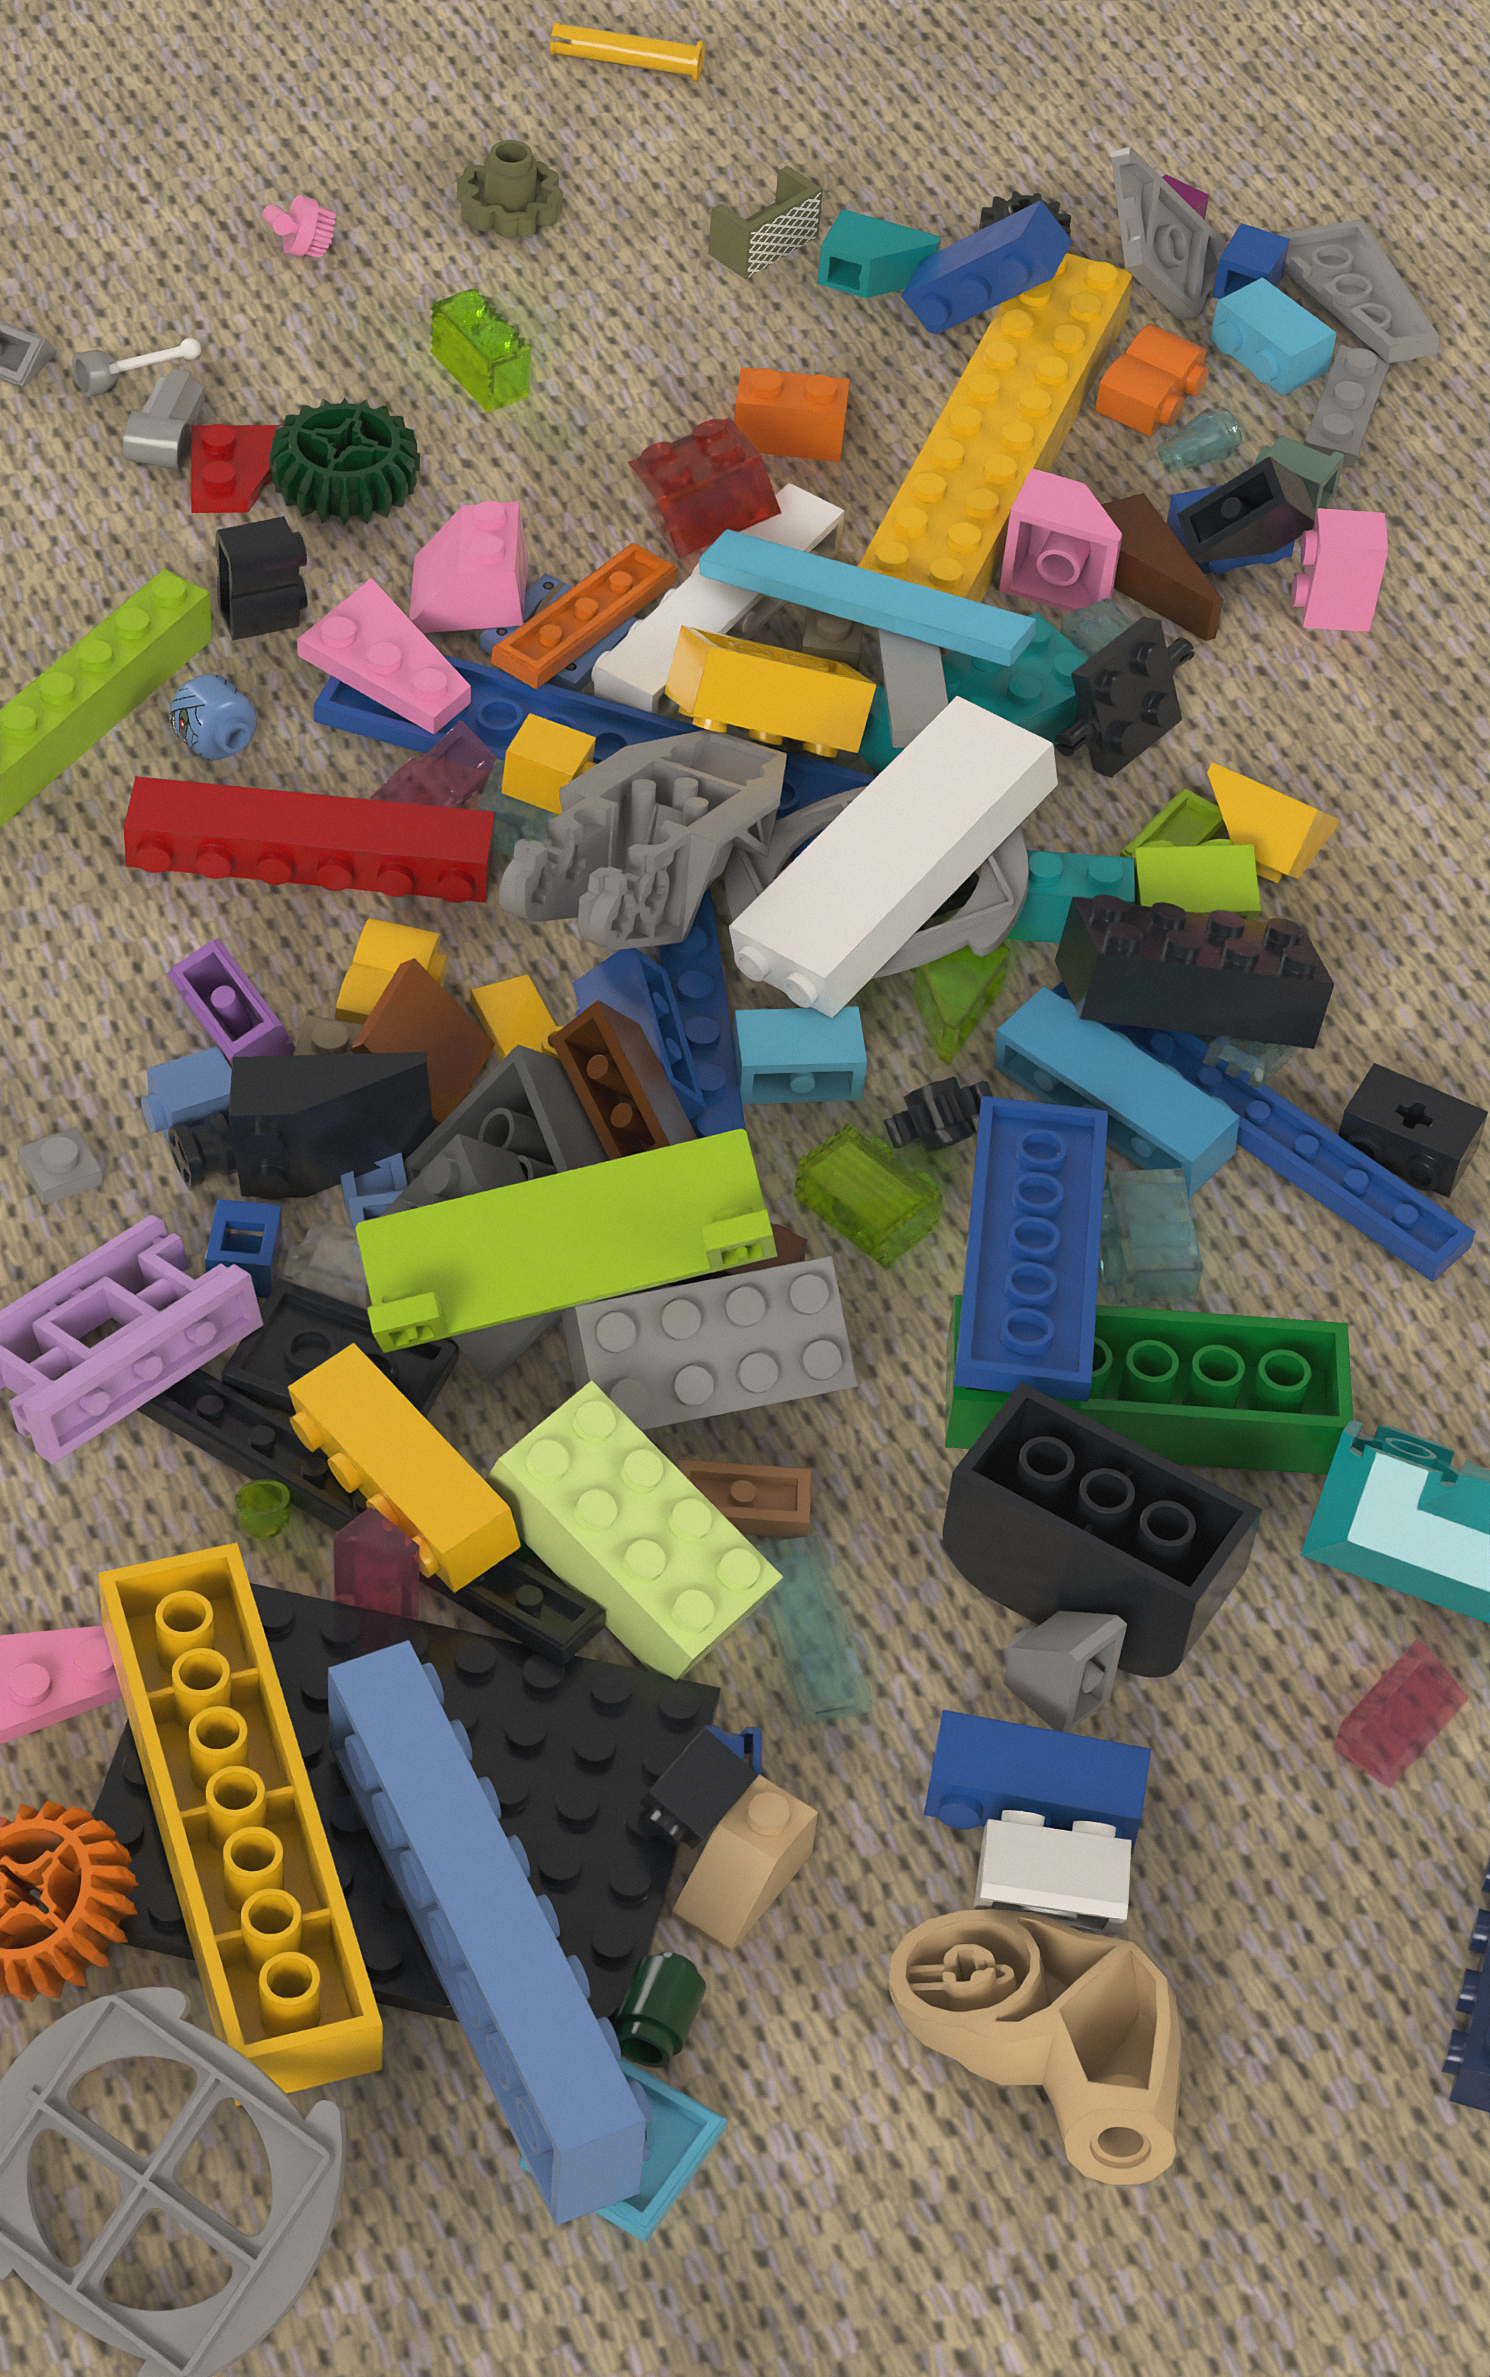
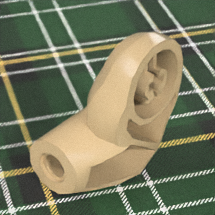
M998 1909L960 1910L928 1919L902 1938L890 1958L888 1980L890 1995L904 2026L925 2046L957 2060L970 2072L1000 2085H1043L1055 2110L1067 2160L1085 2177L1109 2185L1143 2184L1154 2180L1172 2165L1177 2145L1182 2063L1177 1999L1166 1976L1141 1946L1132 1941L1082 1932L1040 1913Z

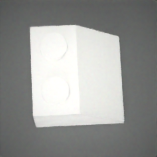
M1015 1810L1002 1811L1001 1821L987 1820L983 1833L973 1910L998 1909L1040 1913L1070 1927L1116 1933L1126 1921L1129 1903L1131 1840L1115 1838L1116 1827L1097 1822L1074 1821L1072 1831L1044 1827V1816Z

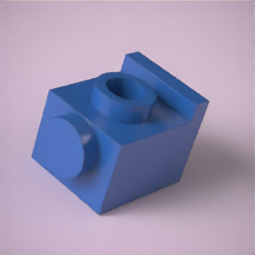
M217 1199L205 1258L206 1273L219 1264H223L227 1268L236 1264L251 1274L256 1297L268 1298L274 1288L279 1255L283 1245L282 1205ZM231 1229L264 1233L263 1236L231 1233Z

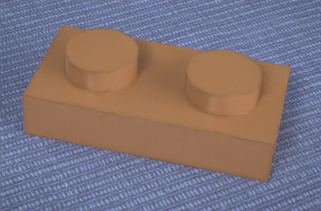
M678 1459L677 1468L741 1534L808 1539L812 1468Z

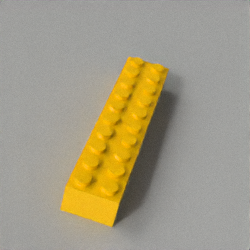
M1066 253L1052 279L1000 304L857 567L976 602H982L1003 561L1010 510L1031 468L1048 473L1127 320L1134 278L1131 273L1107 262H1097Z

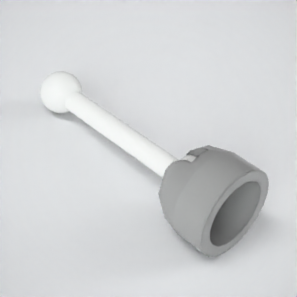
M187 338L178 347L116 362L113 357L100 350L78 353L74 355L72 361L74 379L86 397L103 394L114 386L119 372L180 357L194 360L201 353V345L197 340Z

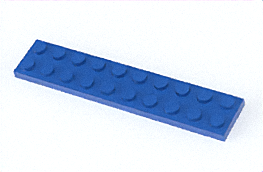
M444 654L442 655L470 684L471 703L434 735L332 675L314 704V722L502 776L506 750L529 713L596 737L593 763L599 764L625 746L706 730L696 725L547 683L536 690L505 671ZM756 743L787 754L785 777L776 820L836 794L867 786L877 777ZM826 828L804 841L789 858L796 859Z

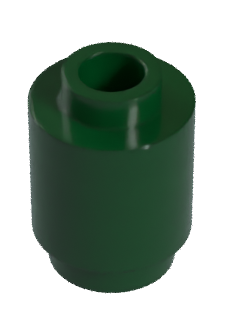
M662 1952L658 1955L643 1957L638 1962L613 2023L614 2026L619 2028L616 2036L620 2046L625 2039L622 2051L624 2057L646 2067L660 2068L669 2063L671 2056L677 2055L682 2051L707 1988L704 1979L698 1973L697 1967L692 1961L677 1953Z

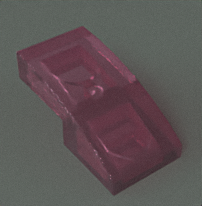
M460 720L419 761L413 756L407 760L370 798L380 801L459 808L504 768V763L465 722Z

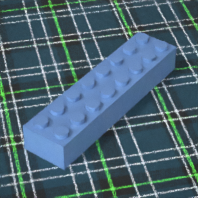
M407 1640L328 1668L329 1748L555 2226H558L640 2193L642 2163L649 2159L645 2130L646 2125L652 2123L651 2107L639 2081L634 2079L627 2082L617 2062L621 2059V2050L610 2021L605 2016L596 2019L587 2001V1998L590 1997V1987L581 1962L576 1955L565 1957L557 1940V1937L560 1936L559 1923L549 1898L545 1894L536 1897L527 1880L530 1877V1867L521 1841L516 1835L506 1837L498 1821L501 1818V1809L491 1781L486 1776L479 1779L476 1777L469 1762L472 1760V1749L464 1726L458 1719L449 1722L441 1706L444 1704V1693L435 1668L431 1663L421 1665L410 1641Z

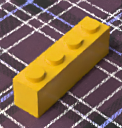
M352 1343L287 1387L296 1414L290 1418V1423L301 1442L311 1452L320 1447L329 1457L327 1460L328 1465L341 1486L349 1493L359 1489L368 1499L366 1501L367 1508L378 1526L388 1535L397 1531L405 1539V1548L408 1555L424 1576L429 1578L436 1573L452 1592L456 1593L521 1547L510 1507L355 1343Z

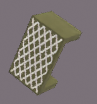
M785 166L778 171L776 199L773 204L747 219H743L722 204L711 210L708 254L742 278H749L818 237L823 189L791 167Z

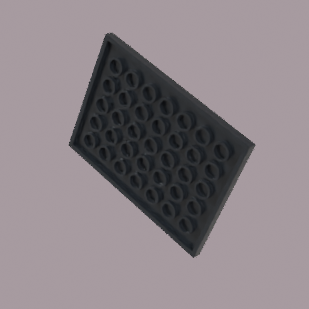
M250 1583L376 2003L459 2022L329 1748L328 1668L409 1640L421 1665L431 1663L438 1674L444 1693V1704L441 1706L449 1722L458 1719L465 1728L472 1749V1760L469 1762L477 1779L485 1776L488 1777L495 1789L501 1809V1818L498 1821L506 1837L516 1835L523 1845L530 1867V1877L527 1880L535 1896L545 1894L554 1908L560 1928V1936L557 1937V1940L565 1957L576 1955L583 1966L590 1987V1997L587 1998V2001L596 2019L605 2016L617 2034L619 2027L613 2025L614 2019L638 1962L643 1957L650 1956L680 1844L674 1846L665 1841L648 1825L645 1817L649 1811L639 1802L699 1734L704 1725H713L721 1688L679 1678L675 1681L670 1676L576 1655L561 1667L522 1643ZM128 1718L92 1812L95 1820H102L116 1832L115 1836L118 1838V1842L128 1849L133 1861L127 1869L135 1874L136 1881L140 1885L126 1896L134 1903L138 1914L120 1920L118 1927L125 1932V1937L128 1941L127 1943L120 1944L195 1961ZM625 2039L623 2040V2043H622V2045L620 2046L621 2057L623 2056V2055H622V2051H623V2046H624Z

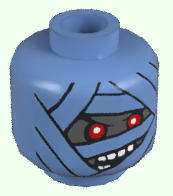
M205 674L187 681L177 690L170 706L169 722L175 735L196 754L205 760L214 761L230 757L247 746L256 730L257 713L252 701L227 679L220 675Z

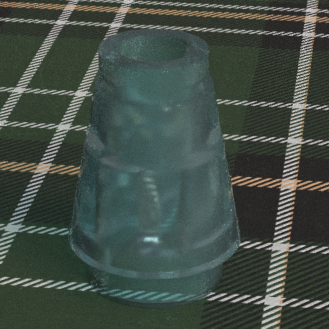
M1224 407L1216 410L1206 408L1165 442L1159 444L1157 452L1160 461L1174 474L1180 470H1187L1231 457L1234 449L1242 443V434L1236 419L1228 409Z

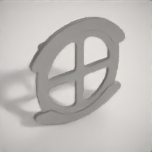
M867 786L836 794L776 820L768 858L733 846L726 864L725 875L727 905L732 922L778 877L781 868L789 856L812 835L827 828ZM1018 826L980 865L979 881L966 904L947 922L920 932L916 931L871 979L919 967L949 955L967 945L977 956L988 955L999 947L1015 926L1023 910L1028 893V855Z
M145 1987L125 1990L98 1998L76 2008L39 2034L19 2054L1 2079L0 2282L10 2280L17 2273L38 2296L82 2330L115 2348L146 2359L136 2377H213L251 2352L280 2324L303 2294L317 2269L336 2222L344 2186L347 2152L345 2114L343 2108L338 2103L322 2100L313 2106L305 2118L288 2095L262 2069L218 2037L192 2023L184 2021L191 2009L190 1998L185 1992L172 1987ZM160 2057L176 2060L191 2066L197 2073L198 2084L156 2149L150 2155L141 2157L73 2106L71 2092L76 2083L85 2074L105 2064L126 2058ZM229 2098L240 2102L252 2118L260 2133L270 2163L272 2177L271 2213L264 2229L259 2235L249 2237L183 2189L177 2180V2170L219 2105ZM50 2129L61 2133L117 2175L125 2186V2194L83 2259L73 2267L64 2265L52 2250L42 2231L33 2202L31 2187L33 2151L42 2134ZM154 2209L165 2211L224 2255L232 2265L230 2281L218 2294L192 2306L175 2310L150 2311L127 2307L110 2300L106 2296L103 2286L107 2274L147 2214Z

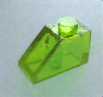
M967 945L940 959L909 969L911 973L916 974L912 997L939 1060L949 1065L1004 989L1010 948L999 945L992 953L985 956H977Z

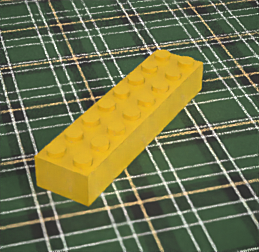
M238 1543L99 1572L98 1580L103 1628L216 2037L238 2050L262 2069L286 2094L382 2070L383 2024ZM233 2099L235 2106L242 2105L236 2099Z

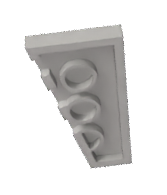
M1363 219L1277 234L1290 239L1284 272L1387 363L1407 362L1415 358L1438 354L1439 334Z

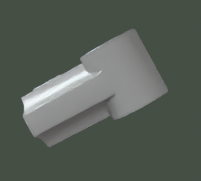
M172 369L168 375L159 377L143 411H132L126 424L123 439V455L126 460L181 470L182 466L178 465L181 456H188L191 443V425L194 424L205 401L204 385L198 383L193 378L191 372Z

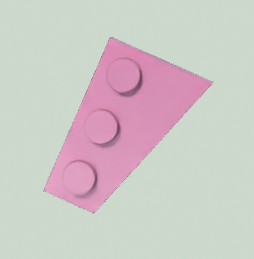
M372 578L297 638V656L433 735L471 703L470 684Z
M103 1626L0 1635V1744L123 1698Z

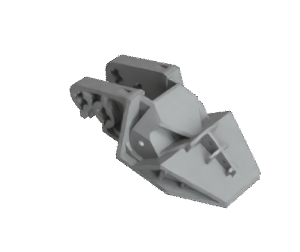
M707 729L625 746L560 788L562 813L549 821L548 839L545 843L536 840L529 842L523 839L515 843L514 859L508 865L500 884V907L507 913L532 922L578 918V931L583 940L611 950L685 941L689 935L703 894L724 871L733 846L768 858L777 810L780 806L787 754L729 734Z

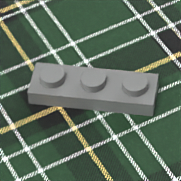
M1340 344L1303 445L1328 456H1331L1334 451L1345 454L1342 466L1354 469L1386 380L1390 363H1387L1377 353H1373L1368 349L1353 348Z

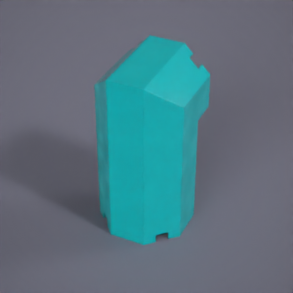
M1349 1420L1342 1431L1300 1555L1490 1624V1470L1479 1467L1467 1459L1461 1470L1451 1465L1455 1452L1450 1448L1392 1426L1378 1425L1374 1437L1360 1435L1364 1422Z

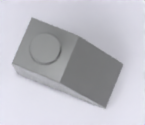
M1058 1611L1039 1626L1029 1624L1017 1633L1007 1648V1655L1009 1657L1003 1684L1054 1731L1067 1733L1110 1700L1127 1624L1118 1615Z

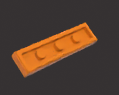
M631 543L492 647L491 663L537 690L676 583L678 568L643 547Z

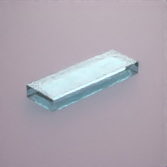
M811 1535L755 1545L754 1547L783 1576L781 1581L764 1600L763 1604L802 1725L808 1726L870 1714L872 1701L817 1536Z

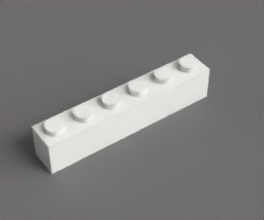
M788 483L772 499H765L758 507L755 515L740 529L735 528L733 531L831 559L841 550L845 510ZM698 563L692 575L677 589H670L662 598L660 605L644 620H637L630 628L627 636L611 652L605 651L599 656L591 674V679L594 682V697L669 717L679 707L676 702L664 693L681 625L748 640L787 601L700 575Z

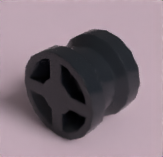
M220 1112L205 1116L202 1123L194 1127L180 1124L168 1129L169 1145L174 1163L188 1188L202 1184L206 1175L217 1172L227 1176L237 1172L231 1130Z

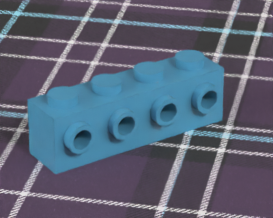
M1043 986L996 1030L995 1069L1045 1103L1107 1110L1106 1144L1188 1200L1235 1154L1240 1116L1234 1113L1226 1102L1218 1097L1207 1095L1183 1079L1175 1068L1165 1063H1159L1135 1047L1124 1034L1118 1031H1111L1098 1021L1080 1019L1072 1000L1063 999L1047 987Z

